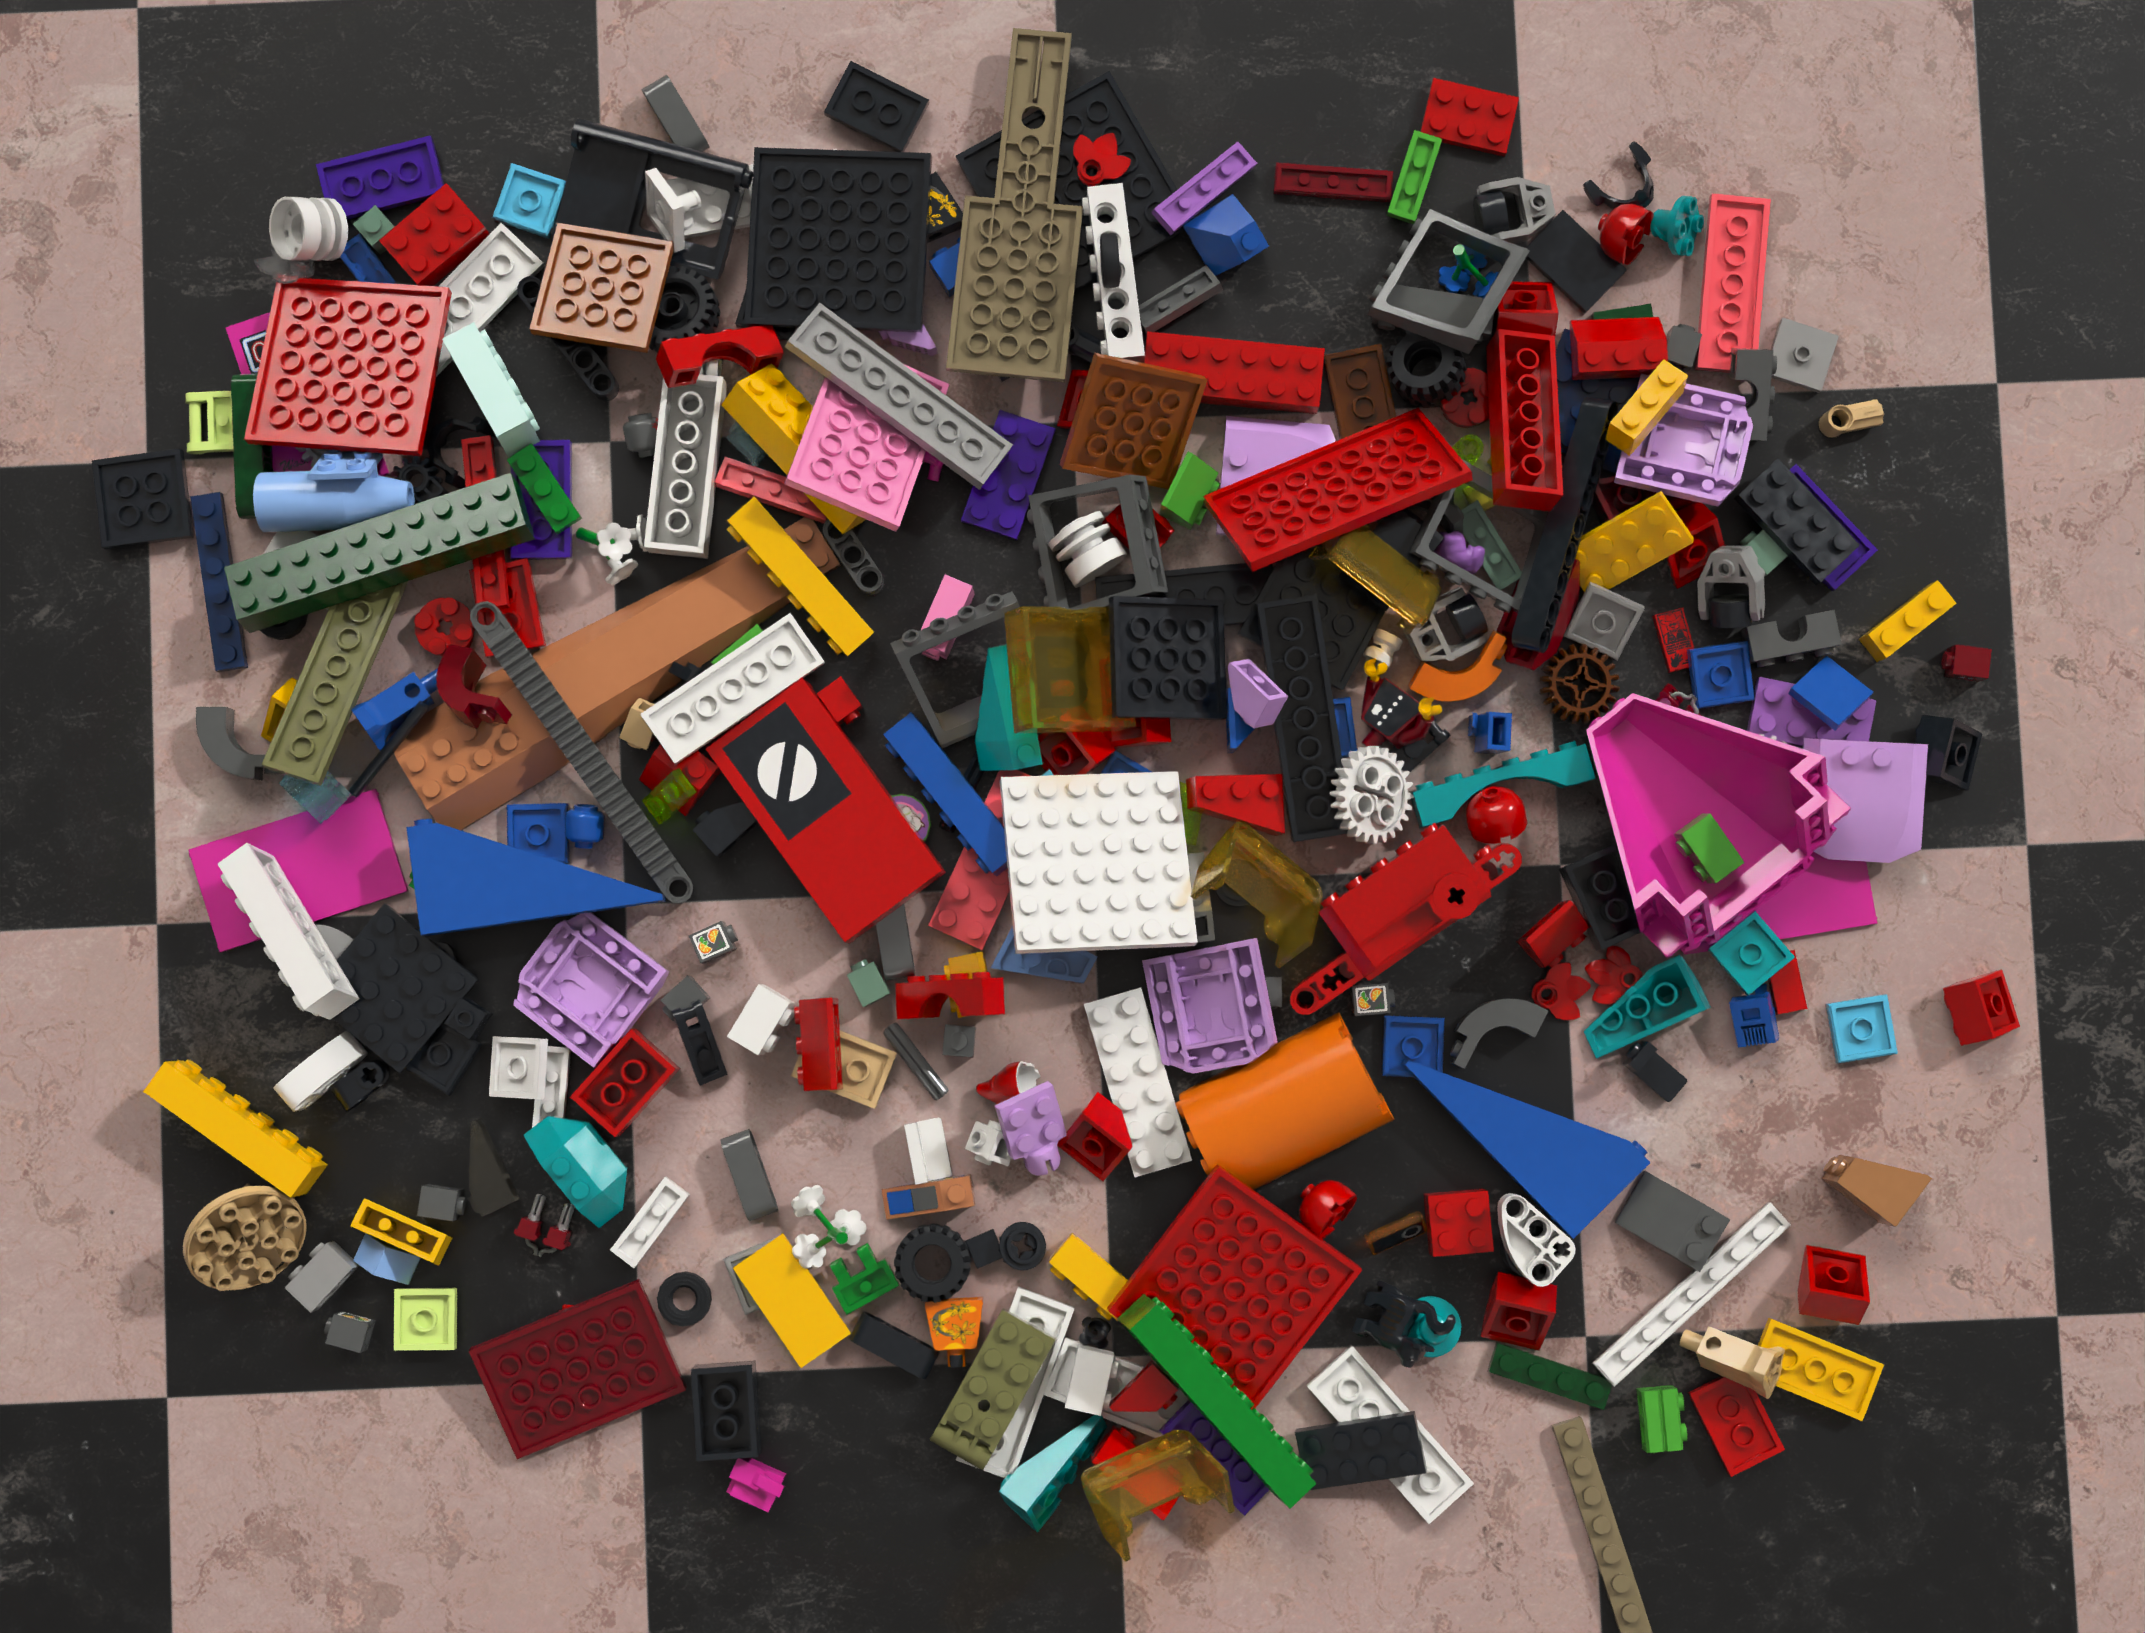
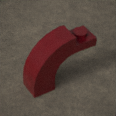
M450 644L440 661L436 679L438 692L443 701L456 717L469 727L478 729L482 721L489 724L493 722L507 724L512 714L498 697L475 693L477 682L487 665L474 649Z

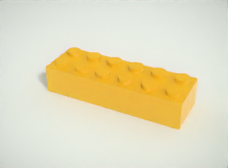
M770 364L738 381L721 406L788 475L813 406L784 377L780 370L773 364ZM804 493L842 534L867 520Z
M187 1059L186 1061H165L144 1089V1093L290 1198L305 1195L309 1192L328 1165L321 1160L323 1155L309 1146L307 1149L297 1143L299 1138L286 1129L281 1131L273 1125L275 1121L263 1112L257 1114L249 1108L250 1103L245 1098L237 1094L233 1097L224 1090L226 1088L224 1083L214 1077L208 1079L200 1073L202 1068L193 1061Z

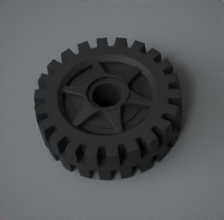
M669 266L649 345L651 350L654 349L658 353L661 341H666L670 338L679 339L692 337L699 333H715L713 327H718L719 324L717 317H720V309L718 307L720 305L708 281L702 275H699L697 271L691 269L689 272V269L681 266L680 270L676 266Z

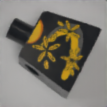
M936 171L931 174L927 243L958 231L962 227L963 212Z

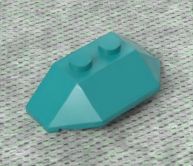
M547 1116L524 1134L540 1165L575 1208L598 1228L623 1210L627 1167L590 1122Z

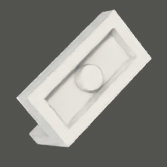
M938 1117L905 1124L915 1185L950 1177L952 1171L942 1119Z

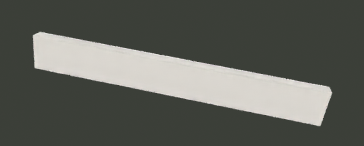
M1771 1202L1765 1204L1709 1256L1701 1272L1693 1270L1592 1364L1615 1387L1790 1227L1791 1224Z

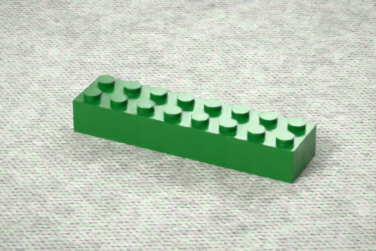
M1143 1294L1117 1320L1273 1495L1291 1509L1317 1484L1310 1476L1314 1471L1302 1458H1299L1293 1452V1447L1273 1429L1274 1426L1253 1407V1402L1235 1385L1231 1388L1235 1382L1215 1363L1211 1365L1214 1361L1213 1357L1196 1341L1191 1342L1195 1337L1183 1324H1180L1176 1319L1171 1320L1174 1313L1156 1296L1151 1300Z

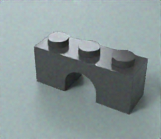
M1732 348L1729 378L1746 380L1752 388L1751 399L1745 405L1748 417H1751L1753 423L1750 440L1767 441V434H1771L1773 427L1772 416H1769V405L1773 404L1775 399V387L1771 386L1772 374H1775L1777 370V357L1773 356L1774 350Z
M1835 610L1809 614L1799 618L1800 635L1794 642L1787 641L1781 637L1776 621L1751 625L1741 629L1742 641H1748L1750 664L1756 663L1757 668L1775 665L1776 659L1786 658V662L1789 663L1803 660L1804 654L1815 652L1816 657L1833 654V648L1842 645Z

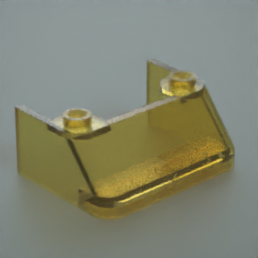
M1370 524L1317 545L1309 556L1313 561L1331 560L1402 616L1396 624L1399 628H1423L1430 618L1442 590L1439 585L1440 579L1427 570L1425 572L1421 571L1370 531Z
M1237 821L1227 829L1199 865L1190 896L1195 900L1208 889L1218 890L1224 883L1265 915L1264 931L1271 941L1279 945L1275 965L1281 968L1312 945L1323 892L1318 882L1247 823Z
M1174 1430L1092 1466L1081 1475L1083 1490L1104 1538L1125 1562L1131 1560L1127 1538L1133 1533V1524L1130 1519L1182 1495L1189 1503L1202 1505L1215 1498L1229 1514L1235 1512L1228 1471L1186 1430Z

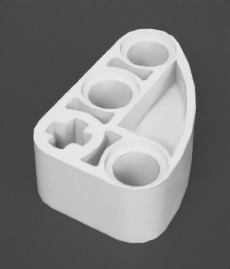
M345 1031L294 1068L273 1089L293 1112L302 1111L328 1091L334 1082L346 1075L361 1062L368 1052L350 1032Z
M1513 1193L1505 1194L1500 1198L1497 1206L1499 1230L1504 1247L1515 1267L1529 1282L1540 1287L1548 1286L1573 1259L1576 1250L1575 1245L1568 1236L1525 1198ZM1516 1199L1520 1203V1211L1514 1216H1509L1506 1211V1205L1509 1201ZM1535 1220H1540L1543 1223V1231L1538 1236H1532L1529 1231L1530 1224ZM1556 1242L1559 1244L1565 1243L1563 1246L1566 1249L1564 1254L1556 1253L1554 1255L1556 1249L1553 1246ZM1540 1263L1544 1264L1546 1267L1545 1276L1539 1280L1534 1279L1532 1275L1534 1266Z

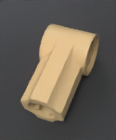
M1876 399L1846 406L1836 405L1821 416L1819 420L1820 431L1827 437H1837L1842 433L1881 426L1884 416L1882 404ZM1834 415L1840 419L1841 427L1833 424L1831 416Z

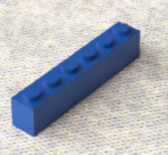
M910 712L883 734L889 741L885 744L886 748L895 758L901 756L907 764L903 767L905 772L913 781L919 779L925 787L921 792L931 804L938 803L943 810L939 815L949 827L955 825L961 834L957 838L968 851L971 848L975 850L979 856L976 862L986 874L991 871L996 876L1000 875L1007 869L1004 826L917 716Z

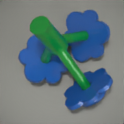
M1456 245L1453 248V253L1457 260V266H1452L1451 268L1441 267L1438 282L1445 286L1448 292L1457 293L1459 290L1466 291L1468 289L1469 275H1474L1478 281L1475 284L1476 289L1473 295L1484 298L1499 272L1494 273L1491 271L1484 277L1479 272V268H1484L1487 265L1486 256L1465 245Z

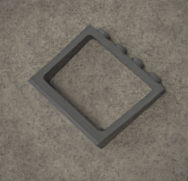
M1429 209L1423 220L1417 218L1409 232V234L1413 235L1410 242L1404 240L1396 253V256L1400 258L1397 265L1391 262L1382 278L1387 280L1384 287L1378 284L1369 300L1373 302V305L1367 315L1469 354L1530 250L1486 234ZM1428 230H1435L1498 261L1502 266L1466 328L1439 322L1387 303L1389 294Z
M1463 460L1472 471L1473 478L1472 481L1465 484L1493 499L1492 476ZM1456 488L1434 496L1409 552L1421 558L1419 562L1421 566L1431 571H1436L1439 568L1446 572L1444 578L1449 582L1459 586L1462 582L1471 587L1469 592L1481 599H1485L1486 596L1495 600L1493 606L1506 613H1510L1511 610L1518 613L1549 511L1507 507L1531 521L1535 527L1515 596L1512 597L1430 550L1429 543Z
M1125 475L1028 496L1031 509L1027 512V518L1029 523L1035 528L1036 538L1033 539V548L1040 555L1042 565L1038 569V576L1046 586L1047 595L1044 597V606L1051 613L1052 623H1064L1108 610L1109 597L1112 596L1153 597L1168 593L1146 476ZM1118 490L1136 581L1135 587L1069 608L1061 565L1056 558L1058 551L1053 552L1048 545L1050 540L1055 537L1050 506L1054 502Z
M1013 591L1004 595L992 594L981 605L976 607L964 606L958 611L957 615L948 619L936 618L930 623L929 627L920 631L908 630L902 635L901 639L890 643L941 748L976 734L982 695L942 713H935L910 664V658L1007 615L1012 617L1029 670L1025 679L1032 710L1038 708L1033 646L1019 603Z

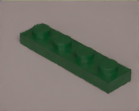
M1498 1342L1495 1344L1487 1370L1490 1373L1602 1410L1605 1409L1612 1387L1605 1377Z

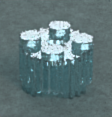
M327 771L321 786L285 775L279 782L284 790L320 824L327 820L352 795L340 782L333 778L329 771Z

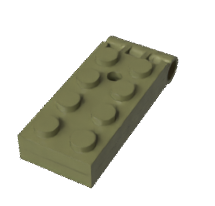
M1002 1308L932 1434L930 1441L975 1467L984 1470L1056 1338ZM981 1400H987L990 1403V1407L987 1410H982L978 1404Z

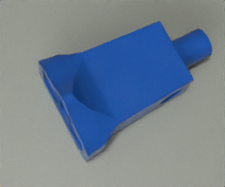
M438 668L420 680L412 672L372 699L354 706L352 712L380 751L385 746L388 735L401 725L419 701L426 703L428 707L434 704L430 694L438 690L436 680Z

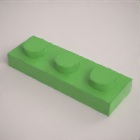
M1414 130L1386 216L1411 224L1415 223L1442 142L1441 138Z

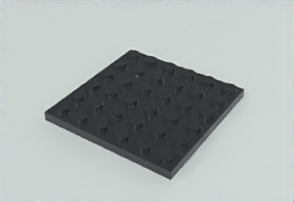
M1108 71L1066 94L1054 204L1082 206V198L1087 197V187H1091L1083 184L1077 176L1078 162L1073 155V147L1077 138L1082 134L1094 142L1100 136L1114 133L1117 140V155L1130 158V166L1118 179H1104L1096 186L1123 183L1132 260L1185 230L1182 226L1170 235L1152 215L1154 208L1178 189L1113 76ZM1037 110L1023 118L1022 122L1026 127L1036 129L1043 125L1045 116L1041 110ZM1002 130L956 155V160L977 197L995 198ZM1089 168L1086 170V173L1089 176H1095L1097 170ZM1102 214L1097 218L1102 223H1109L1113 220L1108 214ZM1083 215L1075 292L1097 280L1096 272L1091 273L1089 255L1094 254L1093 244H1087L1085 226H1090L1089 215Z
M754 147L744 324L746 326L768 325L773 327L799 328L816 306L821 303L856 330L922 333L932 168L931 153Z

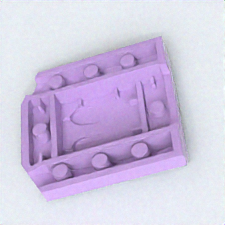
M1641 373L1637 390L1650 375ZM1686 384L1683 394L1630 456L1621 451L1614 483L1656 493L1662 491L1665 495L1718 507L1740 483L1753 429L1751 417H1748L1745 407V397Z
M1226 416L1220 489L1335 442L1336 440L1330 425ZM1217 523L1216 535H1226Z
M1803 738L1804 750L1826 757L1827 785L1851 808L1846 816L1834 824L1837 829L1825 846H1819L1813 852L1831 860L1890 863L1921 850L1928 744Z
M592 912L583 913L556 924L524 966L519 975L518 983L520 985L517 999H514L513 1006L593 1068H596L632 1028L664 985L669 971Z
M1257 938L1142 960L1162 1064L1175 1066L1183 1069V1071L1194 1074L1252 1063L1278 1043Z

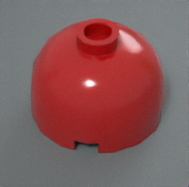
M1623 204L1614 208L1609 215L1604 214L1598 224V230L1600 231V246L1605 254L1618 263L1630 265L1644 247V244H1639L1643 235H1650V224L1654 217L1653 212L1636 204Z
M1494 786L1479 791L1471 798L1466 809L1467 825L1471 831V836L1482 843H1501V838L1509 835L1512 840L1518 837L1528 824L1522 799L1513 790L1505 787Z
M1334 1180L1322 1181L1316 1186L1313 1184L1308 1185L1300 1196L1303 1199L1299 1209L1302 1225L1321 1239H1325L1335 1230L1332 1226L1340 1219L1343 1221L1357 1201V1195L1344 1184Z

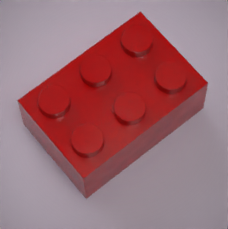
M446 183L379 241L417 285L434 286L465 260L490 233Z
M630 1029L570 1098L610 1134L618 1137L623 1134L681 1068L640 1031Z

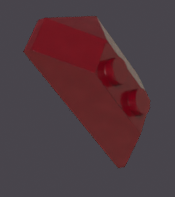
M1578 559L1574 561L1551 641L1546 652L1540 653L1514 648L1512 645V632L1518 613L1513 610L1510 613L1504 612L1497 632L1507 638L1504 642L1507 644L1504 653L1507 663L1534 671L1557 653L1579 601L1580 561ZM1518 579V581H1517V583H1516V586H1515V588H1514V590H1513V593H1512V595H1511L1512 597L1515 596V593H1516V590H1517L1518 583H1519V580H1520V579Z

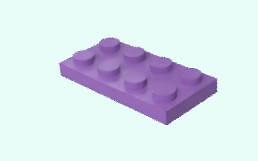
M1763 677L1757 678L1754 690L1755 700L1752 701L1747 731L1758 735L1764 734L1767 738L1773 735L1776 736V741H1785L1789 745L1803 747V738L1869 741L1876 700H1867L1834 731L1788 694L1795 684Z

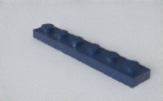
M215 492L190 496L215 671L223 672L248 668L243 628L236 619L224 567L233 564L223 494Z

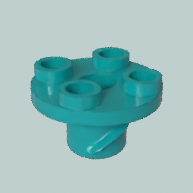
M1681 196L1673 205L1672 210L1658 209L1654 212L1650 230L1654 237L1668 242L1669 249L1673 255L1691 256L1697 233H1700L1704 227V216L1699 215L1696 197Z
M1425 1296L1418 1298L1417 1300L1427 1301L1434 1306L1440 1323H1444L1450 1314L1455 1316L1456 1323L1453 1330L1449 1334L1441 1336L1434 1334L1429 1329L1425 1314L1420 1313L1408 1337L1422 1340L1435 1349L1434 1352H1426L1424 1357L1442 1356L1451 1351L1460 1338L1461 1320L1459 1314L1449 1302L1440 1297Z

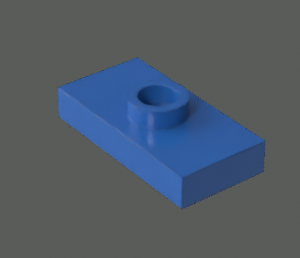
M360 233L346 243L345 250L340 258L357 281L397 283Z

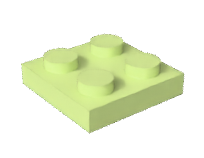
M457 1288L394 1289V1351L457 1349Z

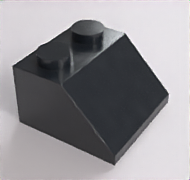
M1922 715L1920 724L1916 729L1915 744H1928L1926 780L1968 791L1982 733L1954 718Z

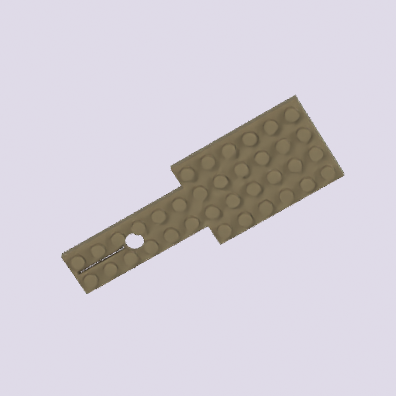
M1013 28L995 198L965 195L946 371L1065 382L1083 217V206L1054 204L1072 33ZM1031 108L1041 110L1045 116L1043 125L1036 129H1030L1022 122L1023 114Z

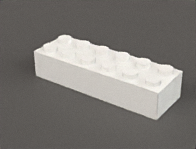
M699 374L696 384L668 388L663 378L644 548L649 553L708 559L716 490L714 481L718 472L725 410L721 404L726 399L727 383L722 376Z
M246 843L218 863L223 873L221 875L222 881L230 890L233 889L237 896L235 899L236 905L243 913H247L252 921L249 923L251 930L257 937L262 938L266 945L263 948L265 954L278 965L280 969L278 975L286 986L291 987L295 994L292 997L293 1001L300 1010L308 1011L315 1016L331 1020L359 1000L358 995L273 855Z

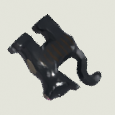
M1379 1280L1377 1283L1378 1292H1368L1364 1304L1371 1308L1380 1306L1383 1309L1379 1322L1357 1318L1352 1331L1361 1337L1367 1338L1371 1335L1381 1346L1395 1351L1401 1360L1402 1366L1411 1368L1416 1362L1422 1360L1426 1352H1434L1435 1350L1432 1346L1418 1338L1408 1337L1419 1314H1425L1429 1329L1434 1334L1441 1336L1449 1334L1453 1330L1456 1323L1455 1316L1450 1314L1444 1323H1440L1437 1319L1435 1308L1430 1303L1409 1297L1399 1288Z

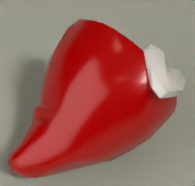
M1023 1061L1014 1062L1005 1066L990 1080L978 1084L976 1092L995 1104H999L1035 1087L1036 1079L1041 1076L1033 1064Z

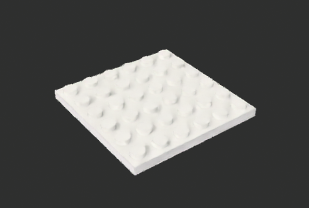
M1178 771L1001 777L1000 792L1015 954L1195 946L1197 944Z

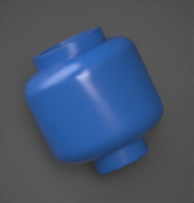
M575 804L574 809L566 813L565 837L575 842L576 848H593V843L603 840L605 815L598 810V806Z

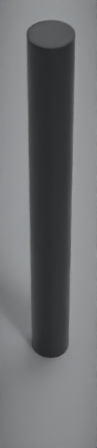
M422 701L417 703L386 742L385 746L351 786L349 792L353 796L359 797L424 716L429 709L426 703Z

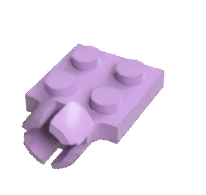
M1046 1081L995 1105L1009 1156L1013 1160L1023 1158L1026 1169L1032 1175L1048 1174L1045 1163L1047 1160L1050 1162L1052 1171H1055L1059 1167L1061 1160L1057 1144L1061 1138L1067 1136L1053 1085Z

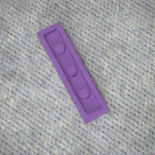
M1237 141L1155 207L1152 215L1172 235L1250 172L1257 162Z

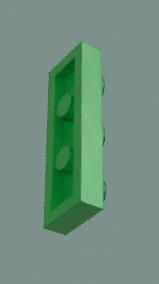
M532 443L507 459L557 535L582 519Z

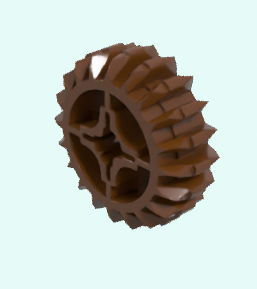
M1573 644L1568 647V654L1561 648L1557 651L1559 659L1555 656L1548 659L1553 667L1549 665L1542 666L1541 670L1549 676L1538 678V682L1547 684V687L1539 689V694L1548 693L1549 698H1546L1542 703L1544 706L1551 702L1554 704V707L1550 710L1551 715H1554L1559 710L1562 711L1560 721H1565L1568 715H1571V724H1577L1579 716L1583 724H1588L1590 722V715L1595 720L1601 717L1599 710L1605 714L1610 711L1609 706L1605 702L1609 704L1616 703L1617 699L1609 693L1619 692L1620 687L1611 685V682L1619 679V675H1610L1609 671L1613 670L1616 666L1612 663L1606 667L1603 662L1608 659V655L1604 654L1598 659L1596 657L1598 648L1594 647L1587 654V645L1582 644L1579 648V653H1577V649ZM1577 661L1572 676L1557 677L1560 668L1565 663ZM1586 663L1597 671L1601 683L1589 676ZM1577 676H1579L1580 683L1585 684V686H1588L1587 688H1582L1580 690V693L1578 691V687L1576 685H1573V683H1570L1571 681L1574 682L1575 680H1577ZM1556 686L1569 693L1572 706L1560 697ZM1601 692L1594 705L1581 708V702L1584 701L1586 693Z

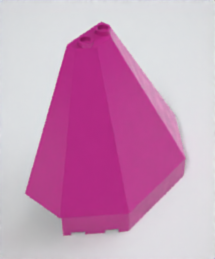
M1634 693L1626 699L1618 700L1610 712L1603 717L1593 720L1586 730L1640 933L1643 932L1666 958L1673 956L1679 949L1683 953L1697 949L1702 941H1706L1709 945L1719 941L1807 870L1815 860L1811 856L1813 851L1819 846H1825L1837 829L1834 824L1851 810L1827 785L1825 756ZM1702 813H1711L1745 862L1716 884L1707 883L1706 880L1702 882L1693 871L1694 863L1689 856L1684 857L1675 844L1678 840L1673 835Z

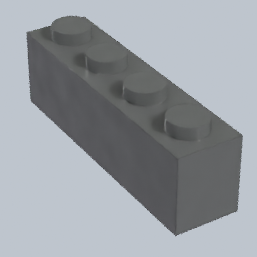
M1379 282V283H1378V284L1381 285L1382 287H1384V285H1385L1384 282ZM1395 284L1387 298V303L1439 322L1466 328L1484 298ZM1494 313L1476 344L1487 341L1491 336ZM1371 318V324H1378L1377 327L1379 329L1395 330V327H1397L1377 318Z

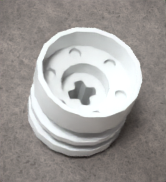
M282 197L277 200L272 208L269 219V233L271 243L276 253L282 259L333 261L339 258L345 250L348 240V223L342 206L335 199Z
M1100 511L1072 521L1061 529L1048 543L1053 552L1062 549L1056 555L1059 562L1073 558L1065 572L1075 588L1088 584L1095 580V577L1102 576L1127 556L1117 537L1106 541L1102 540L1111 528L1109 524L1099 526L1104 520Z

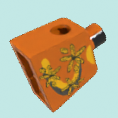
M983 1297L943 1299L940 1302H925L934 1350H947L948 1367H965V1349H977Z

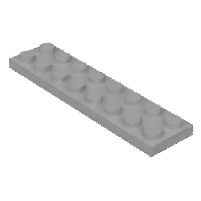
M821 303L816 306L785 345V348L979 490L1013 446L1009 441Z

